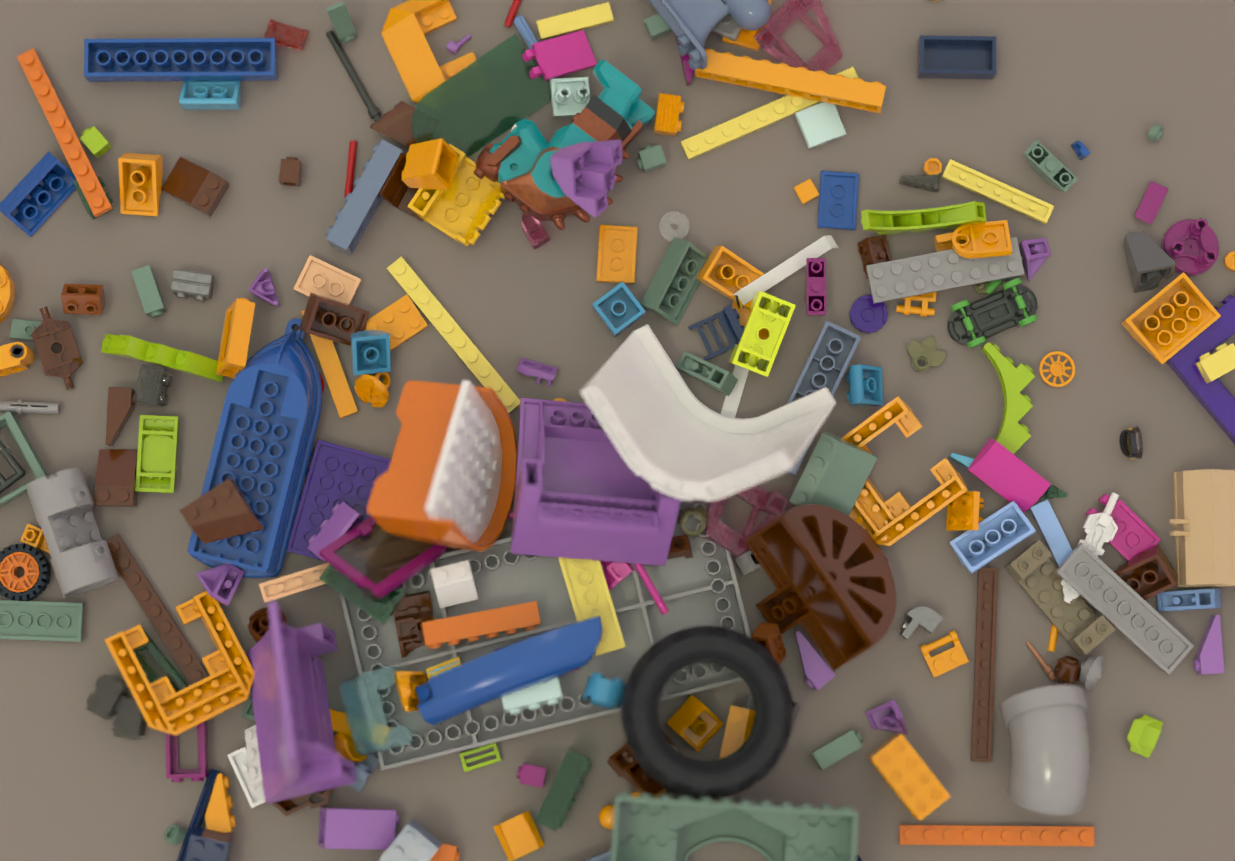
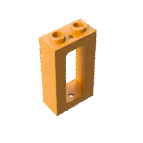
M237 298L226 310L216 369L217 375L234 379L238 372L246 366L255 303L250 302L249 299Z

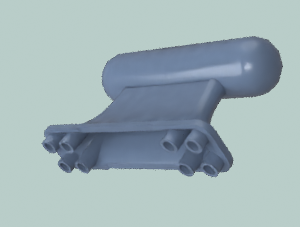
M648 0L677 37V41L680 44L677 46L679 53L682 56L689 55L690 60L688 63L694 71L698 68L703 70L707 67V54L704 50L706 39L715 25L728 14L732 16L741 28L749 31L762 28L771 16V7L768 0Z

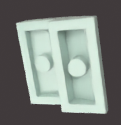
M823 102L795 113L808 148L825 144L827 141L846 135L835 104Z

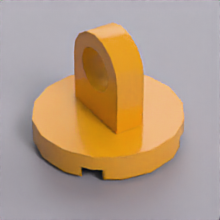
M387 372L373 373L371 376L362 374L355 380L354 389L363 402H370L372 407L381 408L389 401L390 396L387 388L390 385L391 379ZM379 376L382 377L383 383L379 381Z

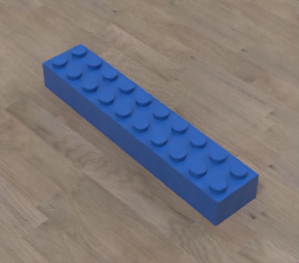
M275 38L84 39V77L88 82L277 81L278 43Z

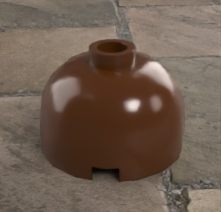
M267 607L255 611L249 618L248 629L252 638L257 643L266 634L271 624L270 613ZM280 610L281 622L287 625L286 616Z

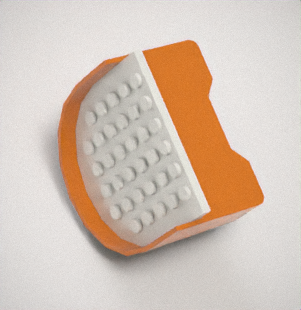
M463 380L461 385L408 381L403 387L396 410L402 425L388 471L375 480L367 512L385 532L396 537L479 552L490 548L503 532L512 508L516 487L518 450L515 428L509 413L492 388L473 386L470 381Z

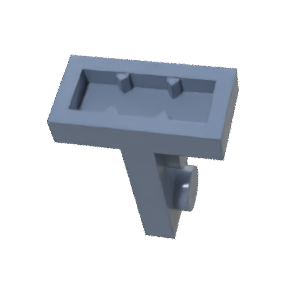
M368 751L365 760L354 763L356 783L347 785L360 793L380 763L379 758Z

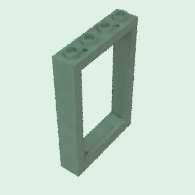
M9 411L0 416V429L8 426L36 477L32 481L43 476H49L15 414ZM30 482L1 497L0 507L27 493L26 485Z

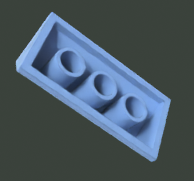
M1012 501L981 521L977 531H966L952 540L950 545L961 565L972 574L1034 534L1036 530L1017 504Z

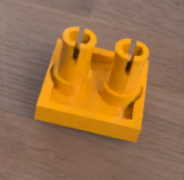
M966 491L947 505L946 531L978 530L979 522L983 521V518L979 517V510L984 507V504H980V502L984 503V499L980 497V492Z

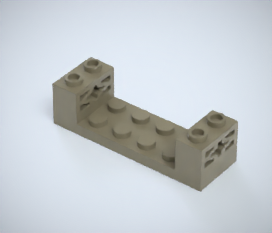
M1037 540L1004 567L1047 619L1056 627L1078 656L1086 655L1115 629L1103 615L1096 616L1080 595L1070 603L1063 601V586L1060 584L1062 578L1055 572L1057 568L1048 559L1052 554L1040 540Z

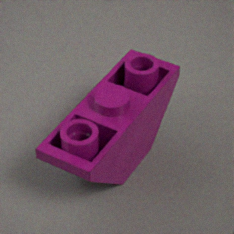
M806 258L805 304L807 315H826V258Z

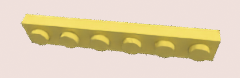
M951 159L941 177L1044 224L1047 223L1054 208L1053 205Z

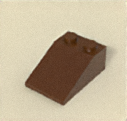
M180 157L161 190L211 217L228 189L229 183L218 175Z
M310 293L299 329L311 335L351 346V334L364 331L370 312L325 296Z
M99 449L94 491L95 506L137 507L138 492H135L138 449Z
M1159 544L1139 553L1113 571L1144 600L1177 585L1178 575Z

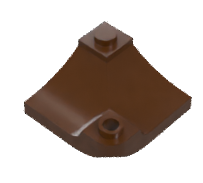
M662 731L667 742L677 752L682 754L681 751L677 748V746L671 741V739ZM627 742L621 749L609 757L607 762L619 777L626 779L640 793L652 794V797H654L665 788L649 776L639 765Z

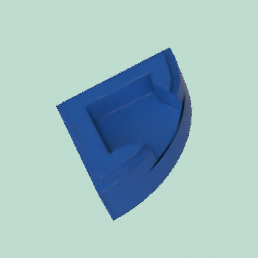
M1076 141L1071 144L1080 160H1083L1090 154L1082 142Z

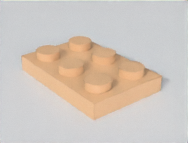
M310 255L293 289L308 297L310 293H314L350 305L362 279Z

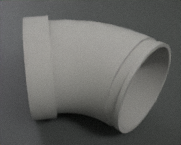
M1073 685L1046 686L1019 693L1005 700L1001 704L1000 710L1004 728L1009 731L1011 740L1012 761L1010 784L1008 787L1010 798L1022 807L1045 814L1065 815L1080 811L1085 805L1090 764L1089 738L1085 718L1088 708L1083 689Z

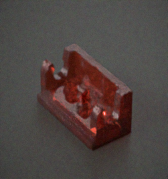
M270 19L264 36L265 38H275L280 45L303 51L309 31Z

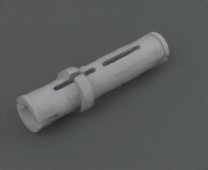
M18 399V401L1 400L0 412L11 411L18 415L23 413L59 415L60 403L25 402L23 399Z

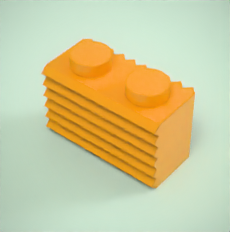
M659 93L654 134L676 136L677 131L681 132L682 120H679V113H683L685 103L681 102L682 96Z

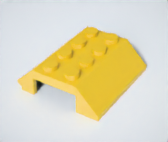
M449 144L459 155L451 189L419 188L407 207L433 227L468 247L469 244H475L481 235L478 231L485 229L491 220L489 214H495L502 203L499 199H505V197L501 193L499 182H493L485 176L483 179L478 178L473 173L476 169L475 162L467 158L464 152Z

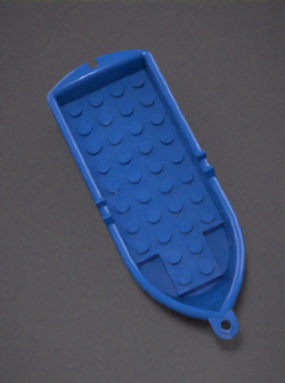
M298 318L291 319L288 322L284 336L270 342L257 351L246 362L245 368L239 371L232 381L225 398L201 493L202 496L227 479H234L264 529L206 544L192 530L188 545V553L201 563L211 568L226 563L231 564L244 571L242 577L268 578L276 577L280 574L305 474L309 471V468H307L309 458L313 456L311 450L321 414L322 386L316 362L303 341L305 332L300 329L294 331V326L299 325L300 327L302 321Z

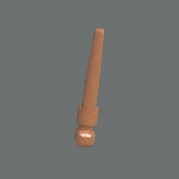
M1029 641L1026 642L1033 655L1044 668V672L1049 674L1051 680H1055L1056 677L1053 675L1054 672H1052L1050 665H1047Z

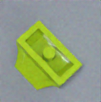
M1143 714L1142 718L1134 719L1126 738L1130 744L1129 750L1149 758L1161 733L1163 722Z

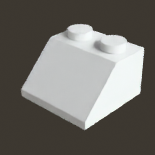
M469 560L430 569L440 608L478 599Z

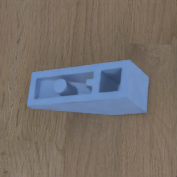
M1220 589L1168 591L1157 594L1158 611L1222 608Z

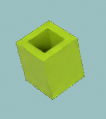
M95 126L85 129L80 137L97 159L112 147Z

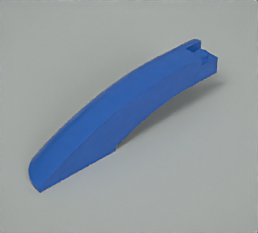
M597 616L526 639L429 679V682L415 688L420 704L417 706L421 715L427 723L436 725L482 704L540 683H546L585 665L595 655V650L599 641H601V618Z

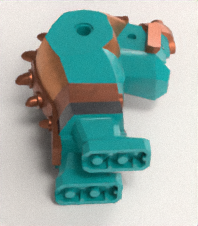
M603 59L594 67L593 74L604 90L598 98L595 95L591 97L581 113L578 112L573 117L572 124L557 130L550 141L547 142L533 121L522 119L514 124L511 133L499 144H487L475 163L476 169L473 173L478 178L483 179L485 176L493 182H499L501 193L504 194L503 196L508 201L514 202L522 212L530 214L537 220L553 221L560 230L565 229L564 220L568 216H577L586 223L590 221L587 211L563 193L552 173L551 156L561 148L578 143L621 140L622 158L628 159L629 154L626 152V148L643 131V126L650 124L655 117L654 114L656 112L639 99L642 89ZM614 172V175L617 176L615 183L621 182L623 180L622 176ZM607 197L608 205H611L613 200Z

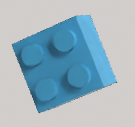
M623 281L592 304V308L614 337H617L646 315V311Z

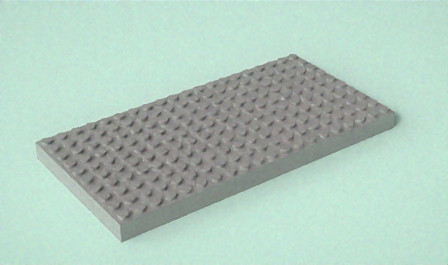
M681 499L678 513L686 508L700 507L709 514L710 520L706 522L704 531L697 536L688 535L693 557L685 558L683 556L667 559L665 566L643 565L669 612L662 615L634 564L629 563L634 571L609 591L626 647L594 656L585 665L581 666L580 670L559 676L563 700H560L559 704L548 706L547 703L540 705L541 708L529 710L527 708L515 715L505 712L502 697L441 723L430 725L423 718L420 711H403L392 671L416 670L423 671L427 676V668L458 656L461 665L492 653L495 649L513 645L552 630L577 623L558 557L512 554V537L497 540L492 547L480 552L461 549L445 553L382 598L376 597L367 587L360 588L349 578L336 580L372 733L375 728L374 722L392 727L387 746L375 743L381 771L622 711V705L620 710H616L617 706L612 705V709L590 703L591 699L589 698L586 701L582 699L588 676H593L594 672L605 675L604 679H621L624 681L623 685L626 686L630 673L642 655L659 640L679 630L695 626H720L735 630L751 638L717 500L693 499V501ZM692 514L688 516L685 523L686 528L693 532L700 529L701 521L697 515ZM677 518L672 537L686 534L682 530L681 525L678 524ZM469 560L478 599L440 608L430 569ZM407 563L364 573L363 575L377 585ZM429 591L434 620L537 601L541 624L536 625L537 629L525 631V628L517 629L518 633L508 635L504 631L499 632V636L487 638V635L479 636L480 640L468 642V639H462L460 644L449 646L448 642L441 643V647L430 649L429 646L424 647L423 643V645L408 653L405 658H402L391 598ZM712 662L691 664L682 668L670 678L661 693L659 701L742 681L743 679L735 671L721 664Z

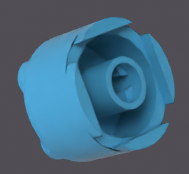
M595 672L593 676H588L582 699L586 701L589 698L591 699L590 703L612 709V705L617 706L616 710H620L625 690L624 681L618 678H612V680L604 679L605 675Z

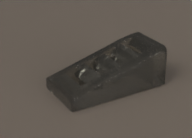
M939 175L901 176L899 179V184L934 193H938L940 190Z

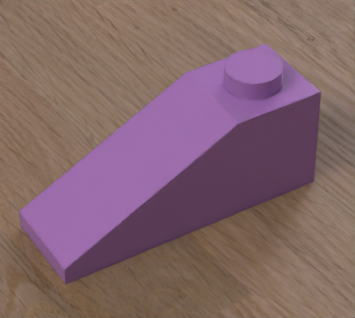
M1220 615L1211 616L1197 650L1196 659L1193 660V667L1197 671V675L1225 673Z
M797 630L794 634L803 672L807 678L804 681L811 689L815 687L816 690H819L836 674L802 633Z

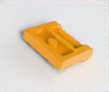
M955 630L927 645L922 644L919 646L933 678L969 662ZM953 642L954 647L930 657V651Z

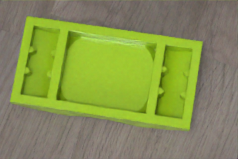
M140 415L135 492L175 493L179 444L178 416Z

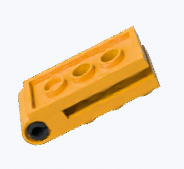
M21 342L0 346V377L28 370L29 365L35 361V351Z

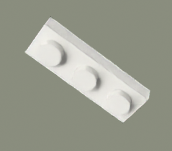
M256 725L245 730L250 786L258 787L263 782Z
M246 747L227 755L251 808L264 803L263 784L258 787L250 786Z

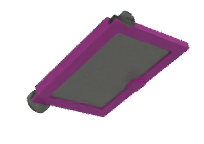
M369 517L321 549L318 555L362 588V595L365 599L369 600L372 597L375 599L384 597L441 557L451 547L393 536L385 532L372 517Z

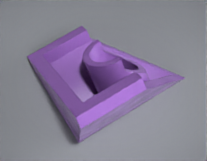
M265 268L257 276L248 291L256 298L278 308L280 304L269 270Z
M895 700L887 701L865 712L873 730L879 729L908 735L904 719Z

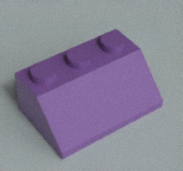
M344 502L338 503L333 508L332 517L329 520L326 518L320 526L322 530L319 534H314L308 541V544H310L308 549L325 562L327 561L318 555L319 551L356 527L363 518L362 515Z

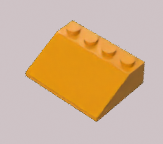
M1183 272L1121 324L1160 364H1164L1220 318L1221 315Z

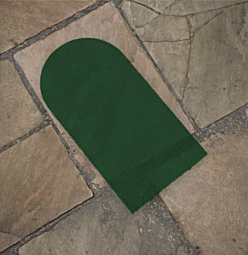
M513 34L427 93L419 101L412 116V133L416 143L439 138L444 139L448 144L464 152L466 157H469L513 127L516 122L526 118L551 101L550 85L544 80V77L540 76L531 79L529 71H532L536 64L533 59L524 62L522 54L527 49L516 34Z

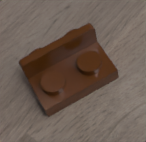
M886 235L870 237L858 242V252L861 255L863 270L867 279V265L893 261Z

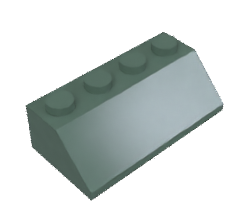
M674 237L640 305L651 313L678 325L700 283L696 277L709 256L690 242Z

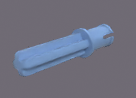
M518 16L514 19V23L528 48L532 49L531 46L534 43H538L524 16Z

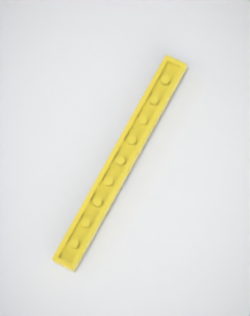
M854 67L838 73L844 75L845 78H858ZM787 95L683 140L681 145L687 159L690 160L821 102Z
M402 256L387 267V270L484 387L494 390L508 413L516 409L520 405L519 398Z

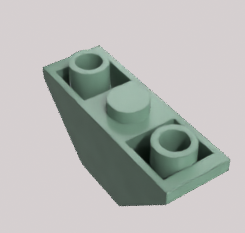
M1038 140L1023 153L1034 172L1047 184L1064 193L1078 180Z

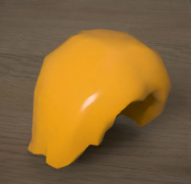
M340 732L334 735L336 752L340 753L341 757L350 762H361L367 758L369 746L365 741Z

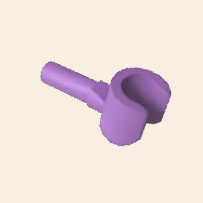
M470 34L458 41L457 44L451 40L446 50L456 54L460 47L471 39Z

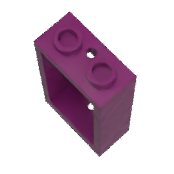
M207 720L197 725L198 767L196 769H180L179 734L175 736L165 732L166 779L172 778V782H184V778H191V781H203V777L208 776Z

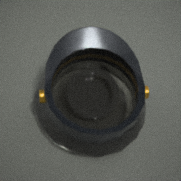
M1136 426L1133 429L1123 430L1119 439L1123 454L1130 459H1141L1143 457V441L1140 428Z

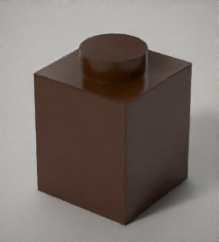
M296 157L281 159L280 184L300 187L301 161Z

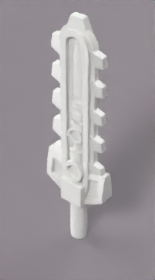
M1113 492L1103 513L1100 512L1087 516L1083 526L1085 528L1084 532L1087 535L1085 540L1080 539L1079 541L1097 557L1098 555L1102 556L1105 551L1102 549L1103 543L1109 542V540L1112 541L1118 530L1117 525L1112 519L1113 517L1110 516L1119 497L1118 494ZM1062 579L1060 584L1063 586V601L1070 603L1073 599L1079 597L1080 594Z

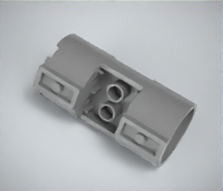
M81 468L56 472L57 474L47 477L43 476L26 485L34 514L39 526L41 525L51 555L50 561L63 598L97 589L119 579L107 541L102 540L91 509L94 506V502Z

